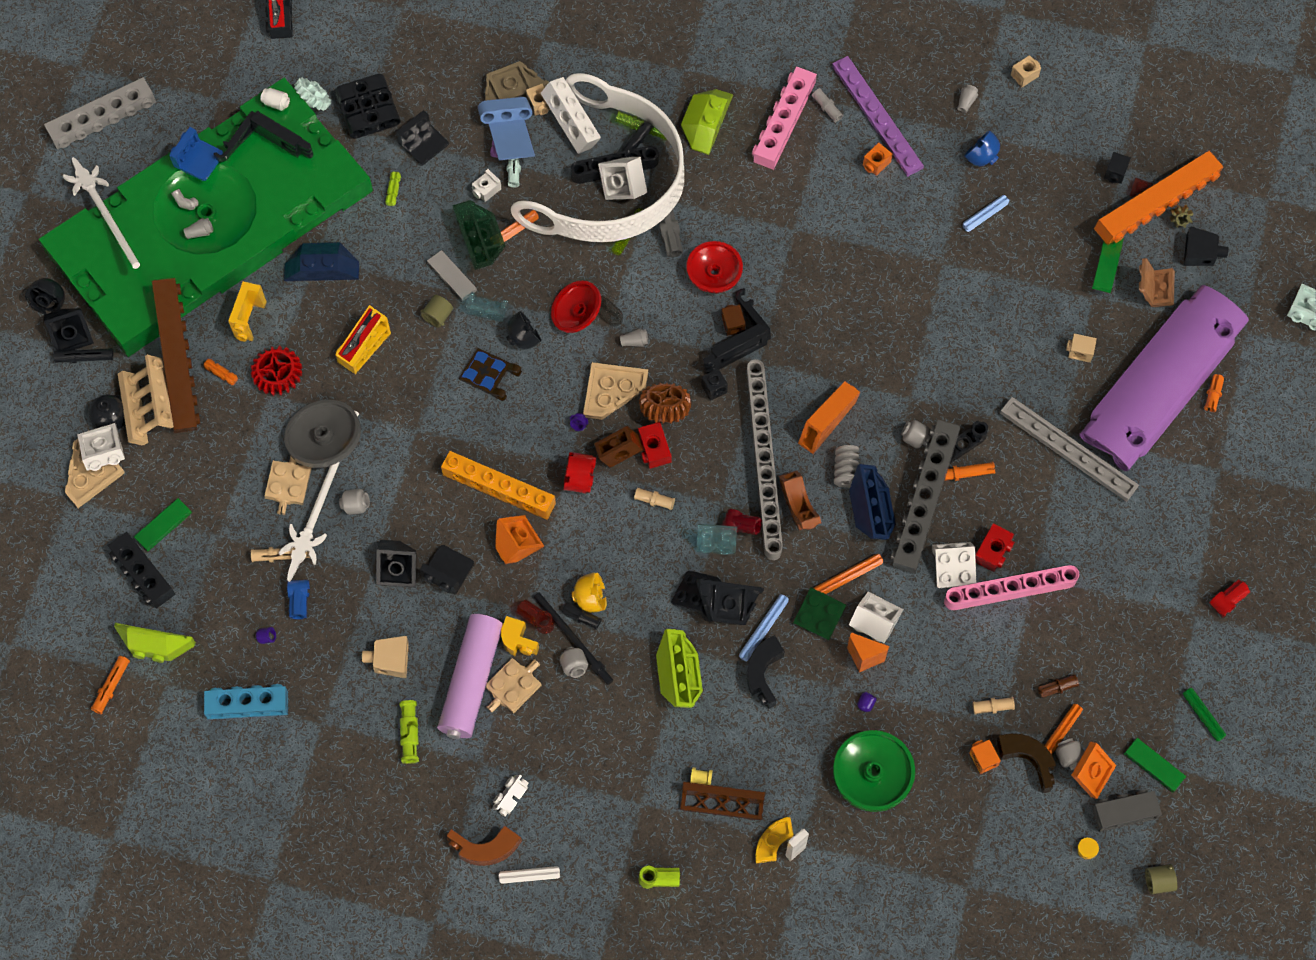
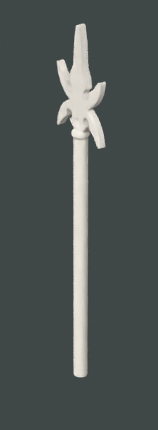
M73 157L72 162L76 178L65 174L63 178L68 182L76 183L72 189L74 196L81 186L82 189L89 192L132 267L138 268L140 263L95 189L96 183L104 186H109V183L102 178H97L99 174V167L97 165L90 175L89 171L83 168L78 160Z
M340 462L329 467L304 531L299 533L300 537H296L297 533L293 525L290 524L289 532L294 542L288 543L279 551V555H282L285 552L291 551L293 547L295 548V550H292V562L287 576V581L289 582L295 575L299 564L306 558L305 552H309V557L312 559L313 564L316 565V554L312 547L321 544L326 539L327 534L315 538L314 541L310 540L313 539V528Z

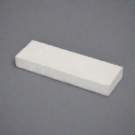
M805 829L800 830L788 841L786 857L789 861H792L806 848L809 833Z

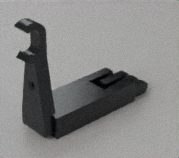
M251 111L229 142L223 141L225 148H228L224 154L214 153L216 160L224 162L253 132H256L297 158L301 154L307 158H312L314 155L310 143L259 111Z
M745 288L737 291L736 300L753 324V327L711 348L712 354L703 359L704 371L707 374L717 369L720 370L766 346L767 341L771 339L769 326L753 308L754 300L750 299L746 302L741 298L746 293Z

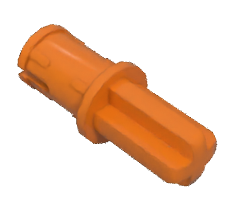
M1220 374L1213 375L1210 389L1207 390L1208 397L1204 406L1206 411H1208V408H1210V412H1216L1224 382V377Z

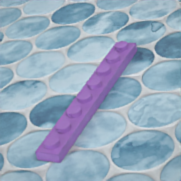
M846 56L832 63L833 69L885 145L893 153L892 155L907 177L922 170L924 165L850 58Z

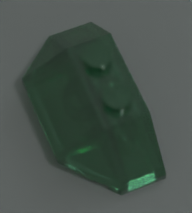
M471 200L452 205L459 231L473 268L476 270L493 265L506 247L494 213L475 204Z

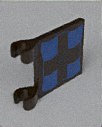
M477 348L460 375L459 380L504 401L507 397L506 391L497 388L507 371L517 377L521 375L522 371L519 365L509 363Z

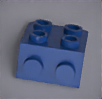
M189 127L181 135L179 143L171 149L169 156L174 167L202 181H206L220 162L216 160L214 153L217 152L219 155H222L223 151L200 140L197 131Z

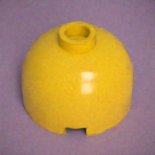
M589 573L580 577L574 586V591H572L574 603L577 602L582 610L589 613L603 611L607 606L606 597L602 599V589H605L599 573Z

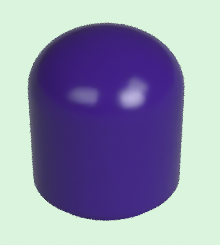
M274 628L258 629L256 640L260 644L273 643L276 640ZM269 632L274 635L272 640L269 637Z
M862 692L857 706L863 712H870L877 699L867 692Z

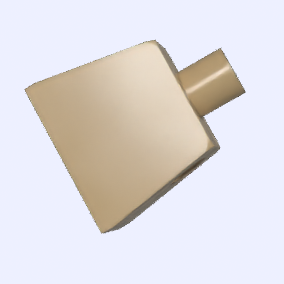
M407 636L376 640L374 642V651L362 652V662L373 663L375 673L407 678L409 646Z

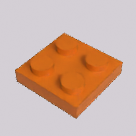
M1090 742L1071 776L1090 797L1098 799L1116 764L1097 743Z

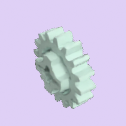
M301 77L295 83L294 89L297 90L296 93L301 96L309 107H316L318 110L324 111L331 104V99L328 98L329 95H327L326 90L316 81L310 82L307 78Z

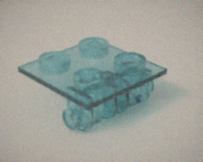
M698 524L696 552L735 555L737 527Z

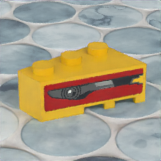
M369 305L344 343L337 349L335 354L337 362L356 374L391 334L387 317Z

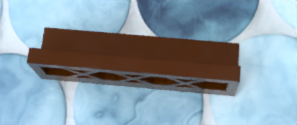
M683 782L680 810L761 821L765 792ZM686 795L695 796L699 803L694 807L685 806ZM714 798L720 805L715 809H709L704 802ZM729 801H736L740 808L735 812H730L724 805ZM750 803L759 804L758 815L749 814L745 807Z

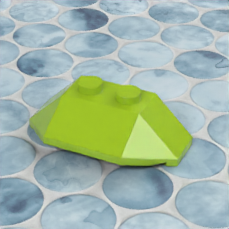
M714 89L692 96L681 123V128L692 150L707 155L710 154L733 94Z
M115 623L114 625L131 654H133V657L138 659L149 657L159 663H164V660L172 661L193 648L196 643L191 636Z
M666 629L656 654L660 691L674 707L692 708L703 692L698 653L683 630Z

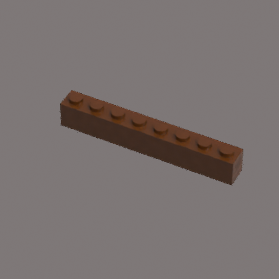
M175 278L154 280L152 285L174 433L197 430V425L200 424L199 413H195L194 406H198L196 394L192 395L191 390L192 387H195L194 377L189 376V369H192L191 357L187 358L186 350H189L188 339H184L183 332H187L186 322L185 320L181 321L180 313H184L183 302L178 301V295H181L180 283L176 284Z

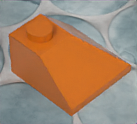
M525 515L499 518L497 520L496 550L505 564L518 562L544 547Z

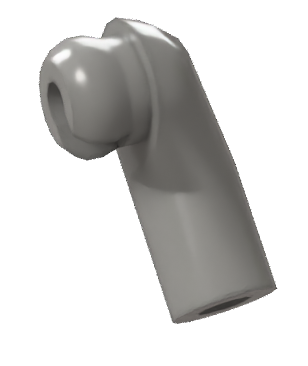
M180 189L171 193L181 208L194 210L198 206L196 198H184Z

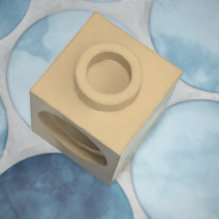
M1029 55L1013 65L1011 76L1021 87H1024L1039 77L1040 64Z
M543 83L526 89V98L529 100L535 116L539 114L544 115L551 110L541 95L544 89Z
M1074 334L1072 340H1068L1066 351H1069L1068 358L1091 363L1097 338Z

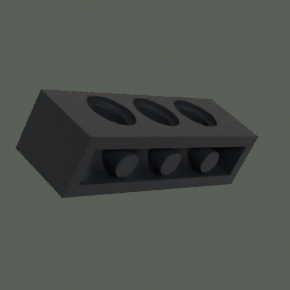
M125 532L108 544L111 550L108 554L115 563L119 561L122 564L120 567L121 571L126 577L130 575L133 578V581H131L132 585L137 591H143L145 595L142 597L149 606L153 604L157 609L176 595L128 532ZM133 554L131 559L125 560L127 555ZM144 569L141 574H136L137 570ZM150 583H156L153 588H147Z

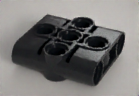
M375 74L338 86L334 90L350 137L353 139L395 127L401 122L392 93L383 74Z

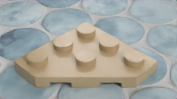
M592 362L583 415L586 418L603 420L638 396L643 390H646L648 369Z
M76 439L73 442L72 460H70L69 477L65 493L75 506L80 508L125 472L119 464H108L101 466L97 471H87L82 460L79 440Z

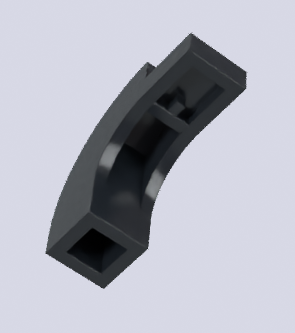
M775 635L764 640L756 647L750 657L747 669V684L751 695L760 693L758 698L763 706L767 705L768 709L776 706L777 700L765 681L764 673L769 665L783 658L785 653Z

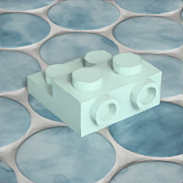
M1301 284L1287 316L1291 317L1296 323L1302 322L1309 325L1312 330H1316V289Z

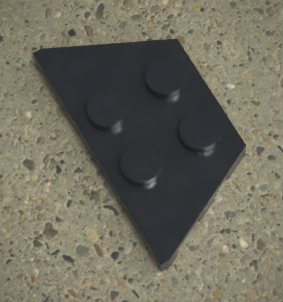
M703 579L696 580L708 621L746 625L750 618V613L756 606L755 601L758 595L764 591L763 587Z

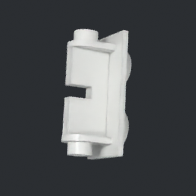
M521 775L511 776L505 783L506 788L503 793H499L493 800L494 806L492 809H500L499 813L504 817L510 814L517 804L512 799L513 795L520 799L528 789L527 785L529 783L524 779L519 780Z

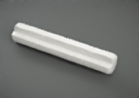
M558 866L499 872V882L501 884L556 879L560 877Z

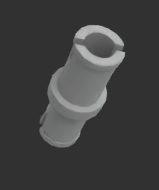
M821 88L812 94V97L820 104L821 110L823 112L826 111L835 123L843 117V114L834 105V101L829 99Z

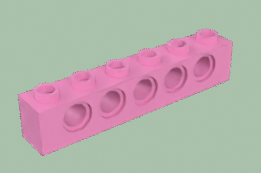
M796 67L794 73L791 72L789 74L788 85L783 87L780 94L781 99L776 101L774 105V114L768 117L767 128L762 130L759 137L760 142L753 148L754 163L774 170L812 92L817 74Z

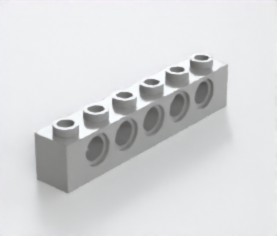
M143 77L44 124L56 149L65 148L76 140H82L93 132L101 131L105 126L116 124L126 116H133L137 111L151 107L156 103V100Z

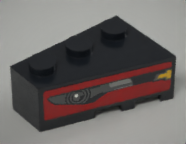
M266 0L267 7H265L266 17H268L266 32L270 33L271 39L292 38V0Z

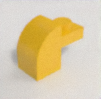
M506 616L501 629V638L506 651L513 656H516L518 649L527 656H531V654L537 655L539 643L523 638L526 629L525 622Z

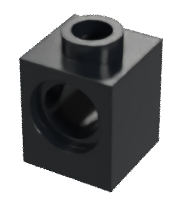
M1113 152L1104 179L1114 184H1122L1131 157Z
M719 369L702 376L701 386L710 401L727 393L728 384Z

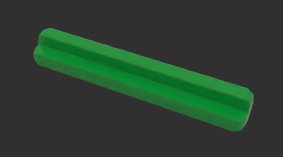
M1189 688L1184 691L1183 696L1215 740L1220 741L1224 739L1226 733L1194 689Z

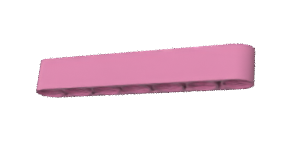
M1068 565L954 587L947 591L944 604L950 610H959L1067 589L1076 584L1079 578V571L1075 566ZM1069 574L1073 579L1069 580L1064 575ZM1045 578L1053 579L1054 583H1048ZM1026 582H1033L1035 587H1029ZM1012 585L1016 588V590L1011 591L1007 588V586ZM988 589H994L997 594H990ZM969 593H975L978 598H971ZM955 596L959 601L952 602L949 597Z

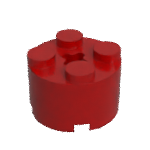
M569 452L563 490L585 494L590 493L596 457Z

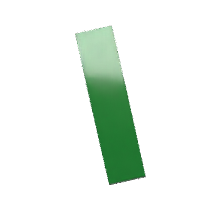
M1124 237L1119 242H1112L1109 245L1103 241L1092 289L1111 293Z

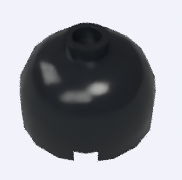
M41 278L35 280L25 293L26 300L27 298L29 299L31 308L39 313L46 314V311L54 312L63 307L65 292L56 281L49 278ZM52 301L55 303L54 306L46 308L51 304Z
M522 311L514 314L509 319L506 326L508 333L506 339L512 346L516 345L521 349H531L538 345L542 339L537 330L533 329L530 324L531 321Z
M111 394L100 395L90 404L88 410L89 419L95 429L115 423L117 430H119L125 423L123 403L117 396Z

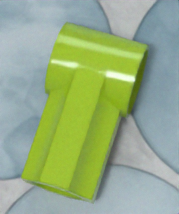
M645 866L640 871L638 881L646 889L652 887H679L680 871L679 868ZM649 873L653 876L654 879L652 881H646L644 880L643 875Z

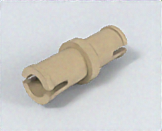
M637 488L634 496L635 500L650 503V506L653 507L657 505L669 510L673 509L675 498L660 495L657 491L653 493Z
M993 697L990 700L974 701L972 703L974 715L988 712L996 714L997 711L1015 710L1013 697L995 699Z

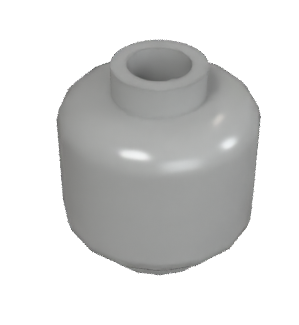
M917 420L908 421L901 432L903 441L916 449L922 445L926 446L931 438L929 436V427Z
M360 488L346 490L343 492L342 498L339 499L340 508L344 509L348 515L362 514L370 505L369 495Z
M570 647L560 656V664L567 676L578 678L584 675L588 668V661L581 649Z
M1073 738L1060 742L1055 751L1061 766L1064 768L1070 767L1071 770L1075 769L1084 754L1080 742L1073 741Z

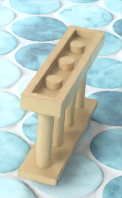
M148 354L145 356L147 367L136 374L126 371L118 373L128 442L138 445L148 443L147 432L156 426L173 428L163 360ZM148 375L149 384L140 389L139 380ZM151 392L152 401L142 406L141 398ZM154 409L155 418L145 424L144 415Z

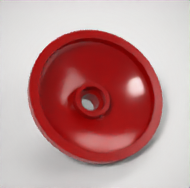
M710 241L700 244L690 253L687 260V274L690 281L697 288L705 292H725L734 287L742 276L743 262L740 254L735 248L724 242ZM717 271L718 273L714 275L711 272Z
M583 280L573 282L563 288L555 298L551 309V318L554 325L565 333H575L589 326L596 318L601 307L599 289L591 282Z

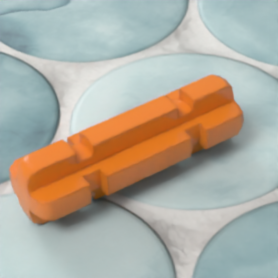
M207 359L203 364L206 370L212 371L214 375L222 380H226L230 385H234L238 380L237 375L229 372V370L218 363L215 364L211 359Z

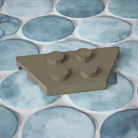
M519 61L487 74L485 101L526 97V89L542 83L545 88L549 82L538 77L535 71L528 69L525 64Z

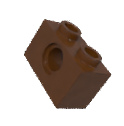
M628 426L595 443L599 459L610 468L643 450L638 434Z

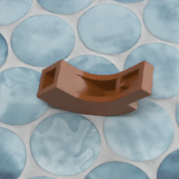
M797 470L780 475L781 488L798 529H813L816 525L821 524L820 516L813 509L808 499L802 475Z
M506 826L501 829L492 841L485 844L471 843L452 829L447 834V839L450 841L448 844L456 851L461 849L458 854L459 858L467 863L479 866L493 865L505 860L514 853L522 842L521 837Z

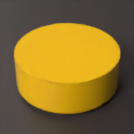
M1084 838L1079 842L1077 851L1082 858L1092 859L1097 855L1099 846L1094 839Z

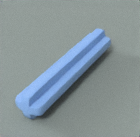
M1005 195L1000 196L963 222V228L967 232L971 231L1008 205L1009 199Z

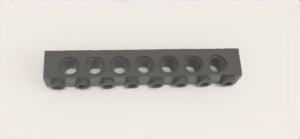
M941 420L937 421L936 426L932 425L929 435L932 437L931 443L927 442L924 454H927L925 461L921 460L918 470L921 472L920 478L915 479L913 489L916 491L914 496L910 495L907 507H910L909 514L905 513L902 525H905L903 532L899 531L896 543H899L897 550L894 549L890 561H894L893 568L916 574L958 439L959 425ZM944 440L947 444L940 446L936 442ZM936 457L939 458L941 462L935 464L931 461V459ZM928 475H932L936 479L934 481H928L925 477ZM928 493L930 497L928 499H922L920 497V494ZM916 511H922L925 515L922 517H917L914 513ZM915 528L919 531V533L917 535H911L909 533V530ZM910 546L914 551L906 553L903 551V548Z

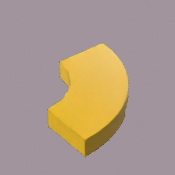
M790 817L774 822L762 834L756 848V863L776 861L779 846L786 840L794 837Z

